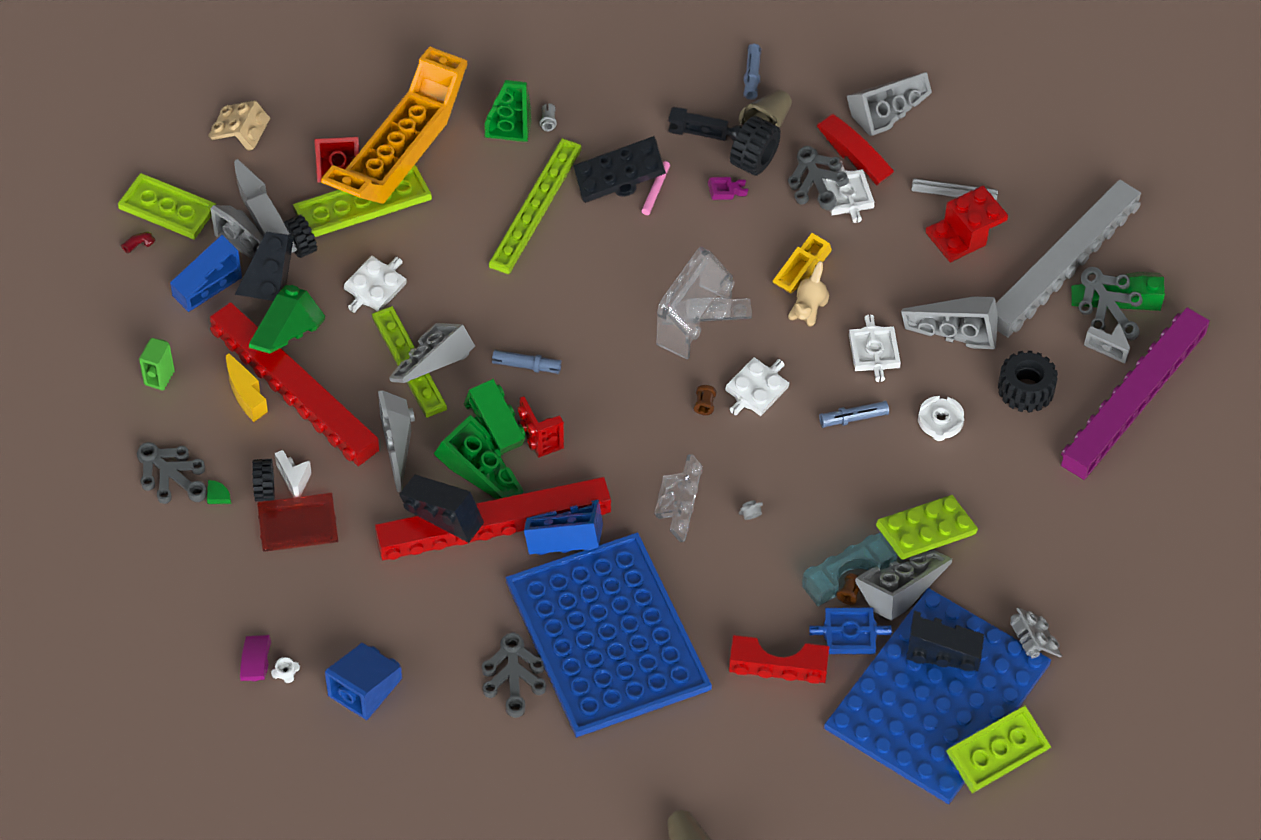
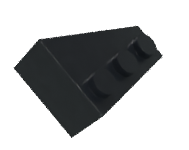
M276 232L265 233L235 295L274 301L281 289L287 285L294 235Z
M414 474L399 494L403 506L408 512L425 519L468 543L484 524L470 491Z
M914 610L906 660L918 664L929 663L939 667L961 668L964 671H979L984 634L956 625L955 628L943 625L942 620L934 618V621L921 617V612Z

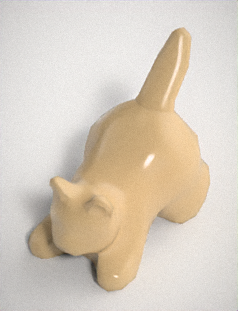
M822 261L816 264L811 278H805L801 281L797 289L798 299L788 315L790 320L804 319L809 327L813 326L816 322L818 306L824 307L829 299V291L826 285L820 281L823 271Z

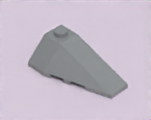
M213 205L211 207L215 236L219 238L223 235L237 250L253 259L263 239L262 234L242 210H237L230 205Z
M967 297L903 308L901 311L904 327L907 330L928 336L935 334L946 337V341L952 343L954 340L966 343V347L973 349L996 348L998 312L995 297Z
M381 390L378 391L380 418L396 490L401 492L412 432L411 422L415 421L413 408H408L406 399Z
M931 550L911 556L908 562L900 564L897 561L891 562L890 567L881 570L879 567L871 568L856 578V584L869 606L873 608V612L892 621L913 605L952 563V558Z

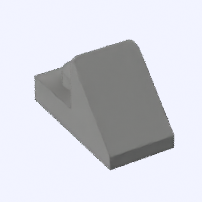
M1119 323L1112 335L1092 326L1087 331L1084 346L1124 364L1126 363L1130 346Z

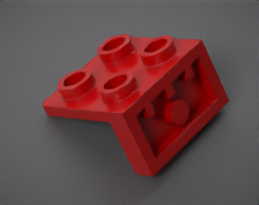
M525 396L520 397V406L517 407L520 416L518 424H521L524 428L529 448L535 450L538 458L564 449V422L561 416L546 418L538 423Z

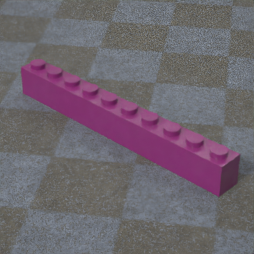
M1186 308L1181 314L1177 313L1171 327H1166L1160 335V340L1158 342L1154 341L1151 344L1148 354L1145 357L1141 356L1134 371H1128L1124 377L1123 384L1121 386L1117 385L1111 394L1112 397L1102 402L1097 415L1092 414L1087 421L1086 428L1084 430L1080 429L1074 437V442L1071 445L1067 444L1061 453V456H1063L1061 466L1085 480L1206 335L1210 320L1189 308Z

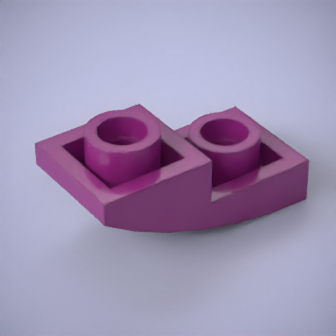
M270 635L246 636L241 659V681L265 680L269 666L267 656L271 645Z

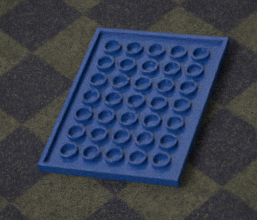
M639 533L599 545V548L588 551L584 550L506 577L507 586L538 655L544 664V668L575 737L712 690V684Z
M928 588L827 720L824 729L945 803L950 804L965 781L946 750L1018 710L1049 667L1051 659L1041 653L1036 658L1027 656L1022 646L1023 644L1019 640ZM914 610L921 612V617L934 621V618L942 620L943 625L952 628L959 625L984 634L979 671H964L961 668L939 667L929 663L918 664L906 660Z

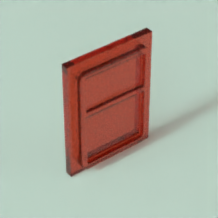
M332 493L257 502L263 552L338 542Z

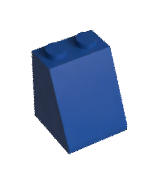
M361 643L325 671L328 696L360 717L368 720L402 680L401 666L395 659H388L383 656L377 648Z

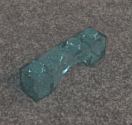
M881 532L876 535H869L863 542L847 547L844 552L837 556L828 557L824 563L816 567L808 568L803 573L802 587L814 603L820 606L837 597L838 579L842 574L852 569L870 570L871 568L879 567L881 570L888 568L891 562L897 561L898 554Z

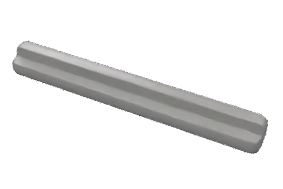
M913 179L912 191L951 197H959L978 188L923 179ZM986 188L997 200L998 190Z

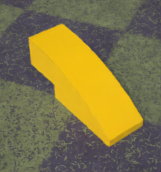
M811 233L802 247L796 248L772 282L790 294L799 287L802 280L812 275L816 264L819 261L823 262L832 251L830 243Z
M228 353L226 355V363L232 391L243 411L255 422L268 412L266 398L260 394L258 379Z

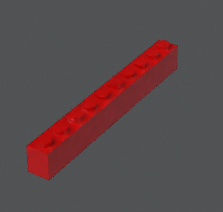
M230 302L210 316V330L216 338L220 337L230 351H235L245 365L249 364L259 378H264L274 392L278 391L289 406L293 405L303 419H308L318 433H323L333 447H338L348 461H353L359 467L379 452L378 437L286 352L280 348L269 354L249 348V343L258 327L234 304Z
M601 477L476 503L484 524L470 542L489 540L492 537L508 536L515 532L524 531L526 519L552 511L561 514L571 511V506L577 505L578 509L591 506V501L598 499L602 516L610 513L611 497L605 478ZM419 516L375 525L376 539L382 561L387 559L395 560L406 555H418L425 551L442 550L449 546L465 545L468 543Z

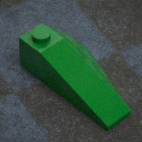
M285 285L275 297L251 339L249 348L270 354L288 345V340L294 337L299 339L308 330L310 332L317 330L325 320V315L307 290L299 289L295 285Z

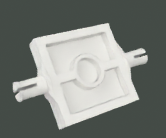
M842 164V168L836 172L843 171L847 174L849 178L847 185L841 187L836 184V181L822 178L827 190L832 191L837 200L835 208L830 210L832 215L850 213L854 223L856 221L860 222L862 217L859 211L874 208L875 202L863 169L845 171Z
M371 256L344 284V289L355 298L348 305L349 310L355 313L361 305L369 306L376 311L382 310L407 284V279L395 271L402 264V260L395 257L387 265Z
M866 315L864 317L866 327L849 330L855 371L872 370L875 373L876 382H879V379L882 382L885 380L884 369L900 368L901 362L894 326H875L874 316L870 315L869 319V315Z
M753 357L726 385L725 390L734 396L737 401L730 408V412H734L733 415H737L745 407L762 416L788 389L789 382L778 375V372L785 366L783 361L777 359L769 367Z

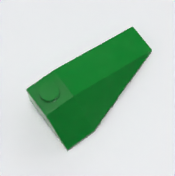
M505 80L485 120V138L528 142L531 126V105L527 82Z
M1134 272L1124 274L1130 280V286L1127 289H1120L1116 285L1103 284L1107 291L1125 294L1138 292L1141 294L1143 302L1140 306L1134 307L1128 303L1116 302L1120 309L1161 311L1165 289L1164 277L1160 273ZM1121 279L1119 284L1125 285L1127 280ZM1082 283L1071 286V306H1079L1080 302L1083 301L1086 287ZM1096 290L1094 291L1091 303L1093 307H1098L1100 298ZM1139 296L1132 298L1134 303L1139 301Z
M471 415L451 432L434 452V455L451 471L495 499L515 496L524 492L512 470L506 467L503 462L499 449H495L492 444L489 432Z

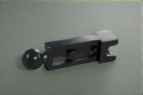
M672 107L668 118L670 122L669 133L678 135L688 133L726 141L727 136H730L734 141L742 127L741 125H735L731 128L728 127L729 121L688 113L687 109Z

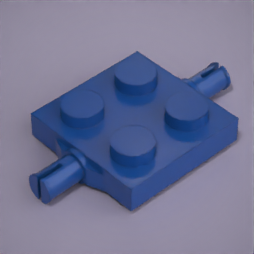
M825 608L824 626L809 625V636L824 635L826 645L829 646V654H875L877 635L892 634L891 625L877 626L873 608Z

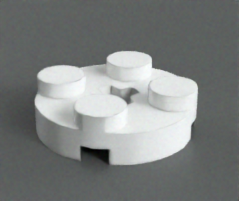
M934 396L922 403L918 414V423L926 434L932 436L937 441H942L960 432L964 423V410L952 398L940 399V396ZM937 415H945V420L937 419Z

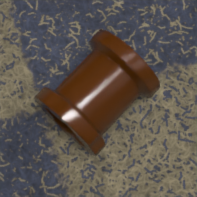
M710 385L697 387L696 395L698 397L694 405L696 413L702 415L712 414L714 411L713 398L716 397L717 392L714 387Z
M846 574L842 589H839L836 593L837 598L844 604L854 605L857 601L856 596L860 589L856 584V578L858 577L856 574Z

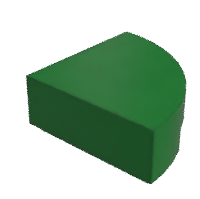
M208 480L207 503L231 504L228 489L220 482Z

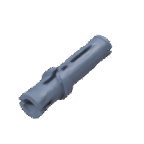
M758 44L748 46L747 69L743 80L745 83L744 96L747 99H755L757 97V87L760 83L761 47Z
M495 349L492 359H494L492 364L526 368L537 373L545 371L560 374L561 371L560 364L562 360L544 358L538 354L530 356Z
M885 400L848 409L842 407L838 411L819 414V420L822 428L838 424L844 426L848 425V422L888 415L889 406Z

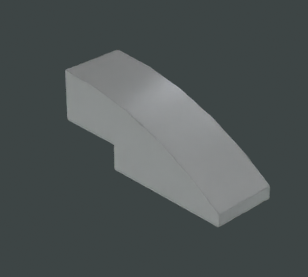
M237 159L234 161L237 185L240 196L247 207L245 201L265 193L266 186L265 183Z
M266 192L245 201L254 223L263 237L266 232L289 234ZM293 242L292 252H291V253H294L295 251H297V248H296L294 242Z

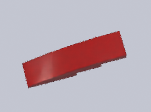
M831 114L817 125V128L843 159L848 157L857 170L863 169L876 186L893 174L894 170L862 136L836 115Z

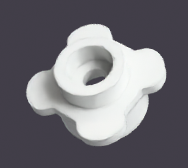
M279 658L271 674L273 678H281L286 683H291L294 680L295 672L299 671L300 666L290 658Z

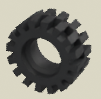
M298 215L284 221L289 234L294 235L293 242L297 248V251L294 253L298 257L302 258L317 251L315 236L312 234V229L309 227V223L305 220L304 216Z
M255 459L252 464L255 502L273 501L275 498L272 459Z

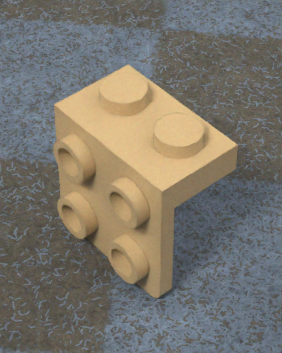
M257 101L226 105L221 109L216 123L213 124L209 137L215 140L236 136L247 150H253L270 117Z

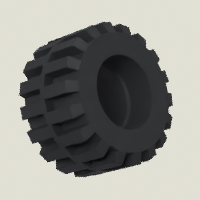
M752 116L741 127L733 142L730 154L731 164L755 176L762 173L770 164L777 151L781 135L780 128L758 116Z
M1029 350L1027 353L1018 351L1017 355L1013 353L1009 359L1006 358L1001 367L998 393L1000 397H1003L1002 401L1005 404L1009 403V407L1012 409L1016 407L1018 411L1023 412V410H1027L1028 413L1033 412L1034 409L1040 411L1042 406L1047 407L1054 397L1058 372L1055 370V364L1053 362L1049 363L1050 359L1047 356L1042 357V354L1039 352L1034 354L1032 353L1033 351ZM1019 379H1030L1036 382V384H1026Z

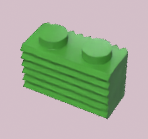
M150 338L139 357L142 378L145 385L165 390V386H167L169 379H171L175 372L170 344L163 339Z

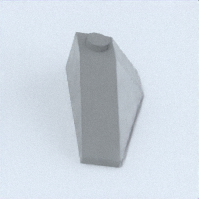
M927 72L847 95V100L853 119L869 136L889 130L893 126L892 124L898 119H902L906 112L912 107H916L932 92Z
M436 323L420 337L418 348L410 350L408 353L410 358L401 362L389 379L391 382L405 383L465 359L475 347V344L463 324Z

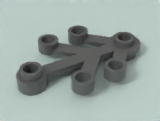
M811 146L800 148L797 154L799 164L793 175L788 178L790 188L794 190L799 189L794 195L797 203L802 205L808 202V192L812 184L815 183L819 192L818 202L820 207L827 211L834 209L837 203L836 197L832 191L827 190L822 178L836 181V184L841 187L848 184L849 178L847 174L843 171L836 172L842 168L840 159L838 157L831 158L818 155L817 150ZM815 163L828 165L830 170L817 168ZM808 167L809 173L802 184L801 176Z
M1096 267L1085 269L1081 275L1082 284L1086 288L1083 301L1079 304L1080 312L1083 315L1092 313L1093 306L1091 303L1094 291L1096 290L1100 298L1096 317L1092 320L1091 326L1095 327L1097 322H1102V326L1097 329L1104 331L1106 327L1104 321L1108 307L1122 326L1121 328L1126 339L1129 341L1137 339L1140 334L1138 325L1133 321H1128L1116 302L1128 303L1138 307L1143 302L1141 294L1138 292H1132L1131 294L1107 291L1103 284L1116 285L1120 289H1127L1130 286L1128 276L1124 274L1118 277L1103 275L1102 271ZM1091 274L1096 275L1093 281L1088 280ZM1121 279L1127 280L1125 285H1120L1119 281ZM1139 296V301L1134 303L1132 298ZM1084 305H1090L1087 311L1082 310ZM1129 326L1133 327L1131 333L1126 332V328Z
M146 442L139 447L137 458L143 463L141 486L144 490L150 491L155 488V479L152 476L154 464L160 469L159 490L157 491V498L160 503L166 504L172 499L171 491L169 490V477L187 491L190 500L194 502L204 500L207 495L205 484L200 481L191 482L178 472L192 471L194 474L200 475L205 471L203 460L187 461L189 452L185 446L159 449L154 443ZM175 457L179 462H166L162 458Z
M508 633L501 639V649L490 660H486L482 664V673L487 677H491L496 674V666L508 657V664L491 681L484 683L483 694L488 698L495 697L498 693V687L509 678L510 698L506 701V712L509 716L518 718L525 713V701L520 697L519 677L532 686V692L535 695H542L546 692V682L518 663V656L530 664V669L534 674H541L545 668L541 658L534 656L524 648V640L520 635ZM510 644L516 645L515 647H509ZM535 664H541V665H542V666L539 667V668L534 667ZM488 666L493 667L492 670H486L485 668ZM536 685L543 686L541 689L535 688ZM489 687L494 688L493 691H487L486 689ZM514 707H518L520 710L514 711L511 709Z

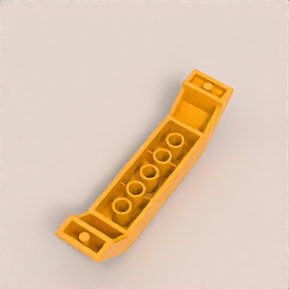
M429 46L419 59V65L408 93L348 167L344 170L332 165L322 177V183L359 198L384 204L446 126L467 67V60Z

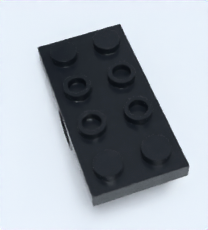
M655 136L573 165L584 203L614 192L621 197L629 196L636 191V184L666 174Z

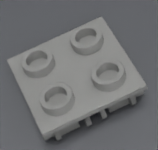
M1018 607L1019 614L1011 617L1010 624L1017 637L1021 638L1020 643L1023 644L1022 646L1027 656L1036 658L1040 655L1039 651L1044 650L1062 657L1058 649L1060 647L1059 643L1049 633V624L1045 618Z

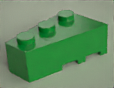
M494 379L469 389L464 406L466 409L471 408L476 415L474 419L489 432L490 440L495 449H499L501 454H504L522 446L526 434L522 425L517 424L512 406L510 404L507 405L503 398L505 395L500 384L497 385Z

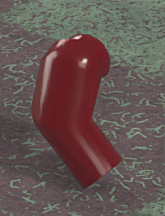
M148 231L135 234L125 241L121 247L126 253H130L142 242L146 247L151 246L155 242V238Z

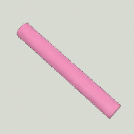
M663 161L664 168L667 174L670 164L666 161ZM666 174L655 178L643 206V214H650Z

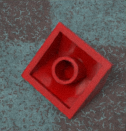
M358 137L315 139L317 182H322V177L332 165L344 170L360 152Z

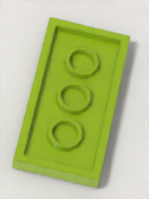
M142 173L139 174L118 202L120 210L194 240L211 218V207L216 205L214 202Z
M953 495L880 518L876 523L878 529L901 560L973 536L978 530L977 526Z
M1023 706L950 747L946 752L970 791L974 793L1049 750L1051 746L1027 707Z

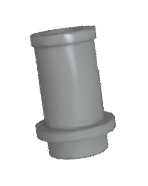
M546 104L542 106L540 126L545 131H552L557 125L555 119L556 108L553 104H548V110Z

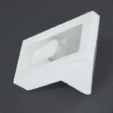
M283 450L276 452V466L296 501L300 499L311 476L310 461L295 466L291 457L287 458Z

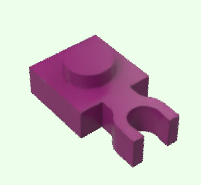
M710 177L708 180L712 200H733L735 194L737 196H747L748 189L740 188L745 186L746 180L732 182L731 177Z

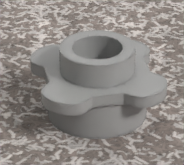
M756 501L746 502L742 505L743 507L739 512V515H743L745 520L756 518L762 515L761 506H763V503H756Z

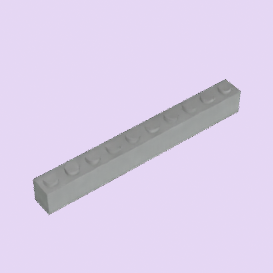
M1119 179L996 303L998 312L997 331L1007 338L1013 332L1017 333L1027 318L1031 319L1036 313L1037 308L1040 305H1045L1050 295L1054 291H1059L1063 282L1074 275L1076 268L1079 265L1083 266L1087 262L1089 255L1092 252H1097L1105 239H1110L1118 226H1123L1131 213L1134 214L1139 209L1141 192Z

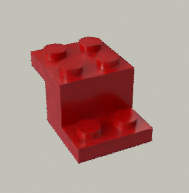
M983 185L947 202L945 218L926 227L925 233L951 263L986 246L989 229L1007 221L1008 214Z

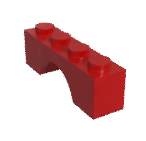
M733 635L729 672L738 675H759L762 678H783L787 681L802 680L812 684L825 683L829 646L805 643L803 648L795 655L776 657L764 651L757 638Z

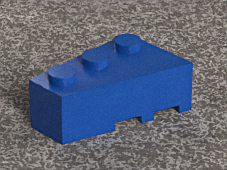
M221 235L170 282L172 296L190 312L242 278L239 252Z
M599 499L591 501L592 505L578 509V506L575 505L570 507L571 511L561 514L552 511L527 518L524 533L529 554L544 555L550 552L567 553L571 550L583 549L588 551L599 548L603 528Z

